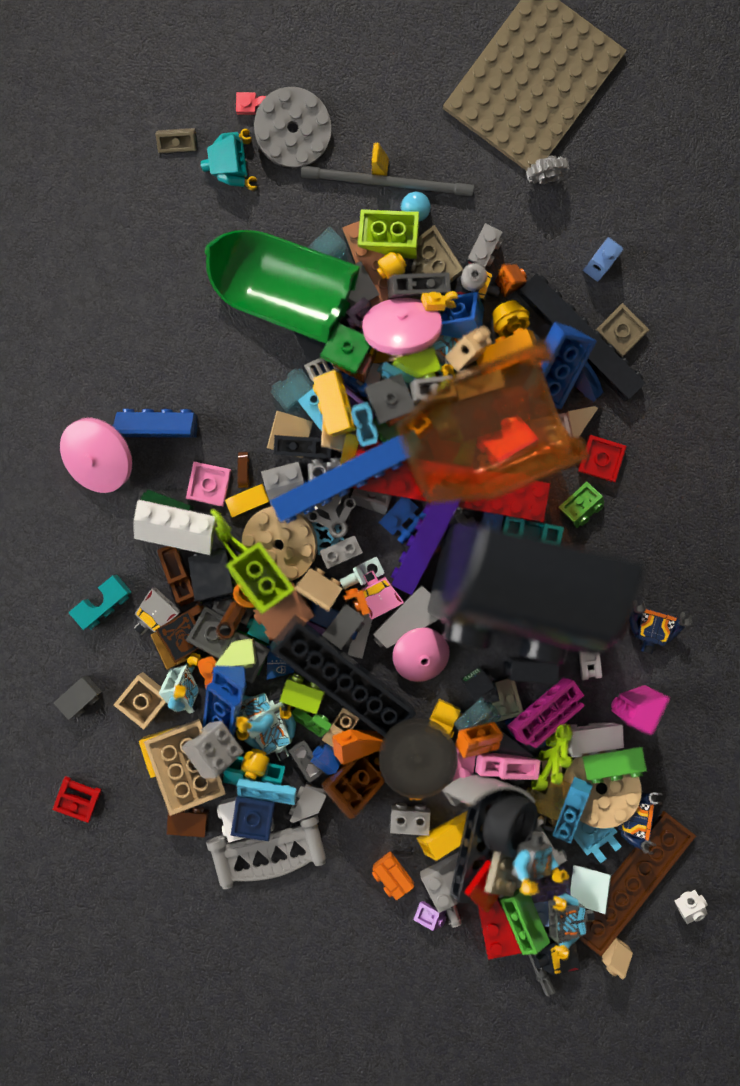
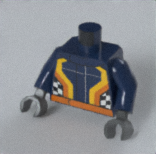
M637 600L629 617L632 633L636 638L644 640L641 651L649 654L653 653L655 643L665 646L685 626L692 624V616L684 619L685 612L680 613V620H678V617L646 609L644 601H642L640 606H637Z
M641 793L640 803L635 813L626 822L618 826L621 836L631 846L639 848L648 854H653V852L649 851V846H656L649 839L655 804L661 805L663 803L657 802L656 797L657 795H662V793Z

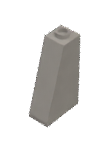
M420 585L373 633L375 636L373 640L380 647L384 645L386 648H389L396 644L400 637L408 631L424 628L437 621L438 618L428 613L431 594Z

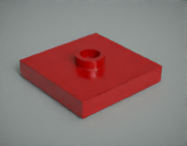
M589 435L578 472L616 483L627 446Z
M489 860L485 862L464 892L485 913H488L500 896L485 891L492 863Z

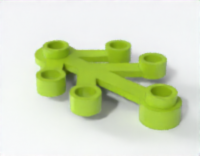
M559 725L555 734L546 739V745L553 748L539 752L538 759L540 762L547 761L542 774L538 776V780H531L532 789L538 791L546 790L548 786L547 777L551 769V782L558 785L562 783L563 774L559 772V765L569 768L572 762L571 757L567 756L568 741L573 736L570 725Z

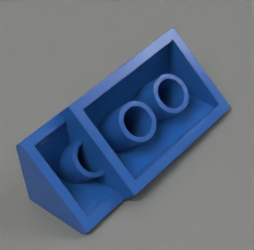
M215 666L213 668L212 682L206 685L204 727L208 723L222 721L231 735L235 737L236 721L239 717L245 689L244 667Z

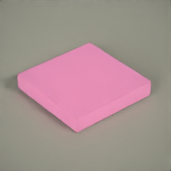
M193 462L186 499L224 507L232 470Z

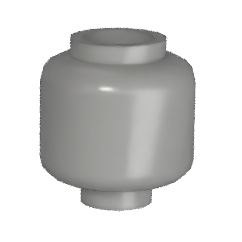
M477 263L467 265L461 274L463 287L472 292L483 288L487 280L485 268Z

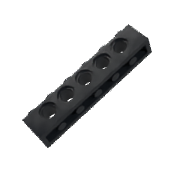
M502 790L491 792L479 799L474 805H469L450 890V895L458 903H474L464 892L485 862L490 858L491 848L485 844L483 838L484 823L492 804L497 797L503 794Z

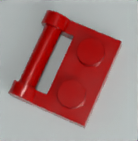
M65 776L52 810L89 823L102 789L97 787L95 789L72 781V778ZM71 788L92 796L91 800L67 792V789Z

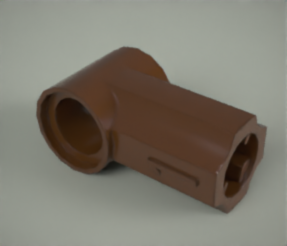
M231 602L216 629V635L220 640H228L232 637L247 610L236 602ZM222 626L229 627L230 634L228 636H223L220 633Z

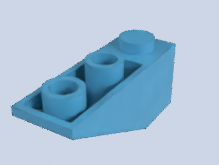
M574 777L552 836L571 844L593 784Z

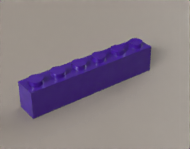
M442 481L440 486H435L431 495L434 499L432 503L427 502L423 511L426 515L423 520H418L415 527L418 531L415 536H410L407 543L409 549L407 552H402L399 559L401 565L399 568L395 567L392 572V586L410 595L413 594L463 496V490Z

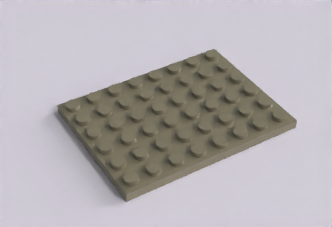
M520 0L444 103L442 109L527 171V168L531 167L532 164H536L537 160L548 158L627 50L560 0Z

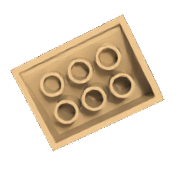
M200 719L144 741L170 816L226 794L220 775L216 778L203 779L181 748L189 740H193L203 733L201 731L203 727Z

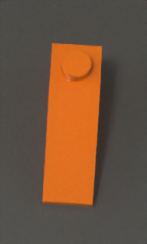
M505 264L501 267L495 282L498 287H501L500 291L506 297L523 287L527 282V276L522 268L519 269L518 265Z
M349 729L332 736L334 755L343 765L394 745V741L390 742L377 731Z

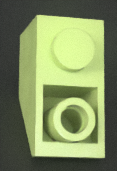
M254 638L232 642L215 666L240 665L244 668L253 667L252 664L257 662Z

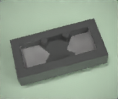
M305 740L300 741L287 750L308 783L324 773L310 762L313 758V752Z

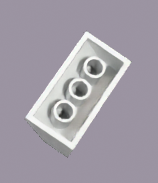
M138 500L134 516V539L210 555L217 521L214 516Z

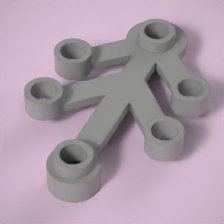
M321 465L314 466L311 470V477L313 479L317 477L315 476L316 470H321L322 474H324L326 469ZM339 495L334 496L332 502L324 506L321 503L315 506L328 512L331 520L319 516L316 511L311 512L317 515L315 520L309 518L311 513L307 515V518L310 522H317L327 527L331 536L341 538L347 533L346 519L351 509L356 505L353 498H347L344 501V509L339 518L336 512L342 498ZM348 500L353 501L352 507H347L346 502ZM335 525L341 526L340 532L334 530Z

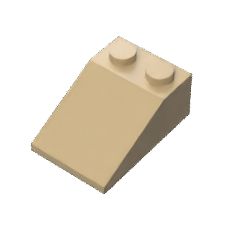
M317 566L315 569L310 567L295 590L326 610H329L343 589L340 586L341 582L334 577H331V579L324 576L326 572Z

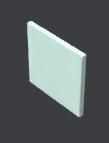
M573 865L570 895L576 898L585 908L606 914L611 875Z

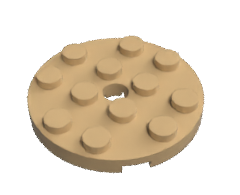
M273 506L257 512L250 518L243 531L242 544L250 549L260 542L290 582L305 574L314 562L317 554V537L312 524L306 517L299 514L296 516L297 520L289 524L286 521L280 522ZM277 539L283 542V549H278L274 545Z
M583 753L582 757H576L571 762L570 767L567 768L562 787L564 800H566L574 777L592 784L591 780L587 781L583 756H589L588 753ZM627 774L623 775V779L611 781V777L603 778L604 782L601 783L607 786L605 794H599L596 791L598 783L593 784L580 821L596 828H612L626 822L635 813L640 803L641 782L639 777L631 778V775Z

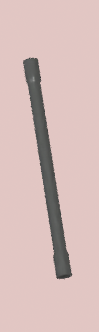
M302 166L301 178L452 193L470 197L473 195L474 188L472 184H454L328 170L310 166Z

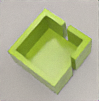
M298 673L290 674L279 702L317 714L324 691L311 681H306L303 675Z

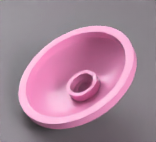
M416 628L401 636L395 644L392 655L393 663L397 672L405 679L414 682L427 681L439 675L446 667L449 660V646L444 637L436 630Z

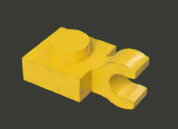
M454 291L448 292L445 296L437 292L422 293L421 296L425 311H445V307L456 308L455 302L450 300L458 299V295Z

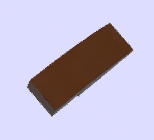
M165 546L158 549L157 552L165 576L172 588L177 604L182 607L194 602L192 580L178 548Z

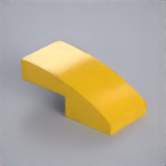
M260 484L226 499L225 502L231 516L236 517L268 503L269 498L263 484Z

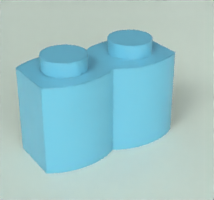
M368 402L354 405L352 408V419L358 427L357 437L360 444L366 446L377 443L378 431L372 421L373 412Z

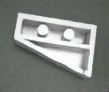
M605 722L588 723L587 726L577 727V724L570 725L573 736L568 741L567 753L571 754V757H582L583 753L596 755L600 754L599 751L614 752L616 749L624 748L623 725Z

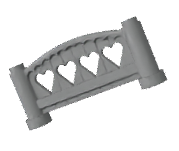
M315 814L299 820L300 826L270 833L269 842L245 839L226 844L224 836L209 839L206 842L208 851H211L222 889L233 887L234 881H261L280 877L310 862H313L315 866L325 864L326 855L318 828V815ZM294 841L306 851L305 855L301 856L298 854L297 857H291L290 851ZM275 846L287 855L286 860L272 861L271 857ZM257 850L269 860L268 864H261L259 867L253 865ZM238 855L250 864L249 869L235 870L234 867Z

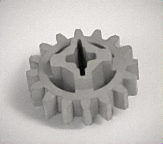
M556 156L537 160L536 164H532L531 167L527 168L526 174L529 183L533 182L535 184L539 182L543 185L559 180V176H564V173H568V160L563 157L556 159Z

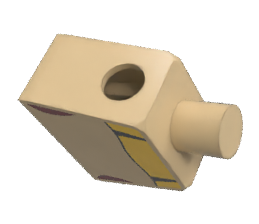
M485 327L475 329L465 335L445 356L457 372L479 359L491 344L489 330ZM466 349L469 350V353H468V354H464L463 352H464Z

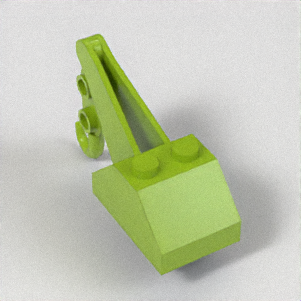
M212 509L211 514L218 522L215 528L216 537L233 558V561L227 564V569L248 600L261 614H264L294 592L295 589L260 542L250 549L246 548L231 536L230 532L232 530L217 511ZM227 542H229L241 555L236 557L231 548L228 546Z

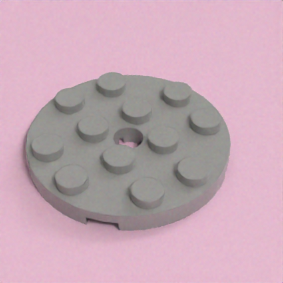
M283 87L271 92L260 103L254 120L255 138L263 154L273 163L279 166L302 168V166H308L317 161L325 152L331 136L330 116L322 101L310 91L299 87ZM295 123L298 125V131L295 133L289 132L287 129L288 124Z

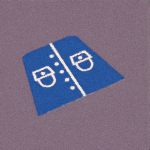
M270 650L267 655V680L294 672L291 666Z

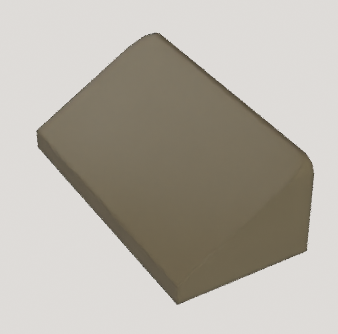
M195 128L158 130L155 133L158 153L197 150Z

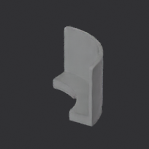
M471 774V776L465 778L460 777L442 790L449 802L454 806H457L460 802L474 805L485 795L497 790H502L503 793H514L536 803L533 797L524 790L494 777L480 776L479 774Z

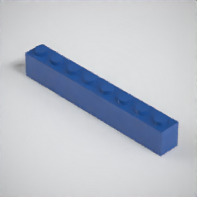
M410 429L270 500L280 522L286 521L289 524L297 520V515L301 513L306 515L315 510L314 506L320 503L324 506L332 502V497L336 495L342 497L350 493V488L354 486L360 488L368 484V479L372 477L378 479L385 475L384 471L390 468L392 470L403 466V461L409 459L411 462L421 457L420 453L423 452V449L413 429Z

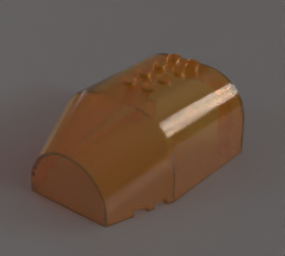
M547 340L532 342L442 380L396 425L398 439L406 461L422 495L429 504L454 502L455 500L496 498L589 458L583 439L571 436L564 428L543 374L542 362H550L554 359Z

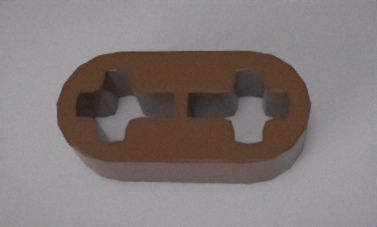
M238 452V488H249V452Z

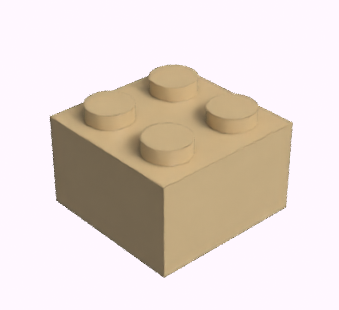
M142 672L137 675L115 702L114 706L142 729H145L166 705V701L159 694L161 686Z

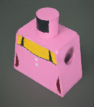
M374 571L363 575L368 586L361 590H363L371 620L404 603L386 577L378 580Z

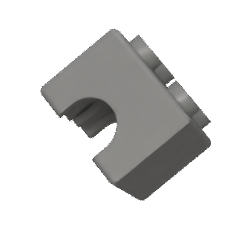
M222 721L208 723L201 729L203 732L201 735L193 740H189L181 747L203 779L216 778L243 753V750Z

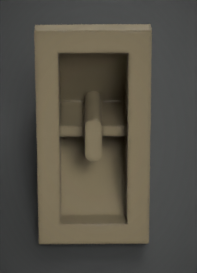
M596 406L566 412L572 442L576 441L597 411L598 408Z

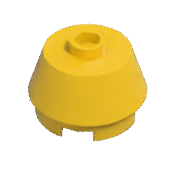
M515 300L504 302L493 311V328L500 337H510L513 331L522 327L525 330L530 325L529 312Z

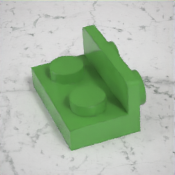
M586 482L559 506V510L578 528L580 525H585L592 514L598 513L603 508L605 502L603 496Z

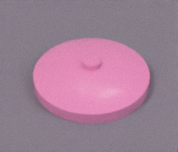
M395 298L383 301L366 313L362 324L366 341L375 349L390 354H410L424 350L439 338L442 330L440 313L438 311H425L422 301L414 298Z
M83 418L72 423L63 432L60 441L61 457L66 469L78 483L89 490L99 493L115 491L126 483L132 471V457L127 443L116 429L101 420Z

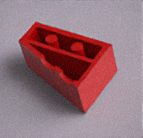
M499 899L496 900L488 913H485L478 907L488 959L521 954L522 952Z

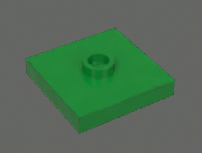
M338 323L320 357L356 374L371 345L366 341L363 334Z

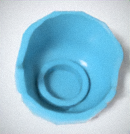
M421 192L408 193L401 203L402 211L419 212V221H423L429 215L431 209L428 198Z

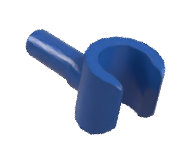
M351 380L347 381V384L358 390L362 397L367 396L364 390L368 386L367 383L360 386Z

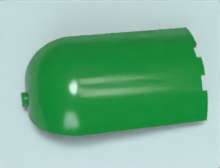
M252 230L224 233L207 244L205 248L206 270L209 281L216 293L227 304L237 310L326 344L337 327L341 316H346L351 304L347 301L351 290L355 291L360 270V267L271 234Z

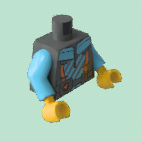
M533 831L531 840L519 845L512 871L513 876L523 881L521 891L526 895L537 893V885L532 881L550 875L552 870L554 872L552 875L554 882L563 883V880H568V873L564 870L559 871V865L552 854V846L543 841L544 834L539 831Z
M564 893L559 897L554 896V900H548L550 938L559 944V946H555V951H558L556 958L566 960L569 956L568 949L580 936L586 934V923L593 922L595 916L591 909L585 910V907L576 898Z

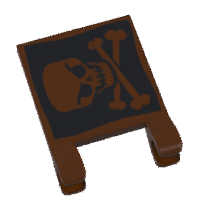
M197 605L155 630L174 663L199 649L186 642V639L196 623L193 616L202 612L203 606Z

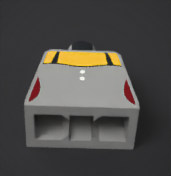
M152 588L135 613L141 621L134 628L141 635L149 628L155 633L157 628L179 616L182 611L157 588Z

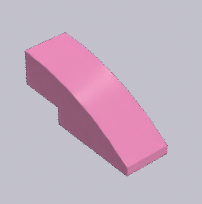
M483 753L477 755L475 771L480 776H499L501 779L538 780L540 760L508 754Z

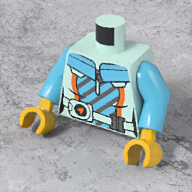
M191 653L185 665L170 668L159 694L173 711L186 710L188 713H193L197 710L195 699L199 689L192 676L195 665L198 666V661L201 659L200 654Z
M265 693L251 697L243 695L240 708L241 717H238L236 721L239 731L243 733L248 731L253 739L276 724L278 719L275 712L280 707H285L282 702H279L280 696L269 701Z
M287 705V711H283L281 707L279 708L280 712L276 714L278 722L266 732H262L252 739L248 731L240 733L236 730L238 739L244 740L254 749L266 752L267 755L275 751L279 760L287 758L289 753L285 746L291 743L292 738L295 736L296 722L291 713V706Z

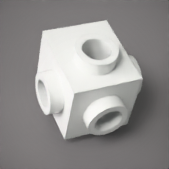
M695 890L692 892L687 891L675 900L676 907L686 924L700 921L707 914L706 906L708 904L702 895L698 896Z

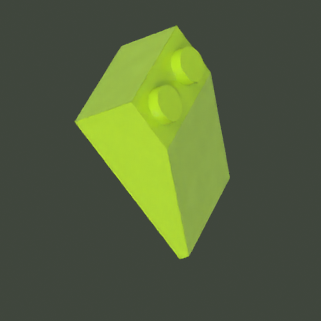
M361 210L358 247L385 255L390 252L400 253L402 258L417 259L419 212Z

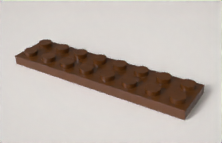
M663 811L651 826L649 841L655 843L656 846L650 845L649 851L653 852V854H648L636 847L632 850L610 879L606 914L593 911L595 920L586 923V934L580 936L579 939L602 956L696 835L667 812Z

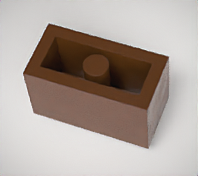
M194 806L171 816L168 812L166 835L205 838L208 833L209 809H204L205 807Z

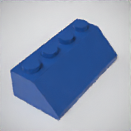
M554 322L522 387L528 392L529 402L562 409L597 341L571 326Z
M123 409V412L116 413L113 428L122 437L197 438V414L192 413V410L181 409L180 413H173L171 409H161V412H154L153 409H142V412H135L134 409Z

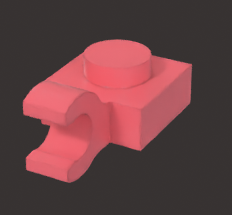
M237 92V115H256V109H258L266 96L257 98L256 93Z

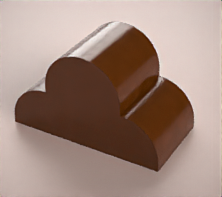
M376 751L345 765H340L337 772L330 774L321 785L323 790L347 818L352 819L396 769L380 751Z

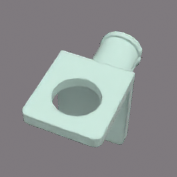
M374 557L353 568V573L340 578L342 587L346 590L348 587L359 582L361 586L366 584L363 575L369 573L367 571L369 564L377 566L376 577L383 575L385 572L378 558Z

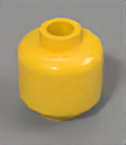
M390 252L378 260L379 268L377 272L382 279H389L392 275L404 274L407 265L400 253Z
M252 749V751L245 753L241 769L245 772L246 777L256 779V777L265 775L269 764L266 752Z

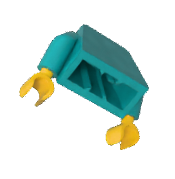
M243 129L241 134H238V132L222 133L212 145L208 146V159L201 161L202 170L204 172L210 171L211 175L217 177L220 182L230 186L244 187V185H247L249 190H256L257 186L249 184L250 181L257 182L256 177L244 178L247 177L243 144H249L252 140L251 137L246 138L244 136L249 135L250 131Z

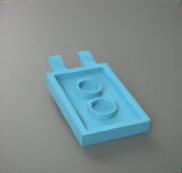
M564 797L555 804L560 810H562L565 802ZM579 820L573 838L587 856L592 852L598 861L602 863L607 858L599 849L601 846L609 842L615 851L622 847L613 836L617 833L614 827L596 828Z

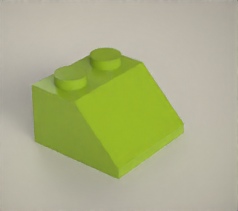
M434 347L399 357L391 363L394 367L416 379L434 378L436 373L441 370Z

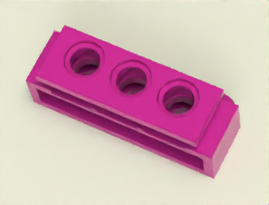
M563 677L509 723L507 727L517 741L537 748L556 731L559 725L565 724L584 707L583 703L578 702L584 694L574 680Z

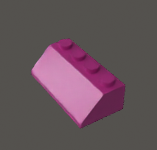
M643 685L620 693L618 697H615L611 705V711L628 724L652 735L669 698Z

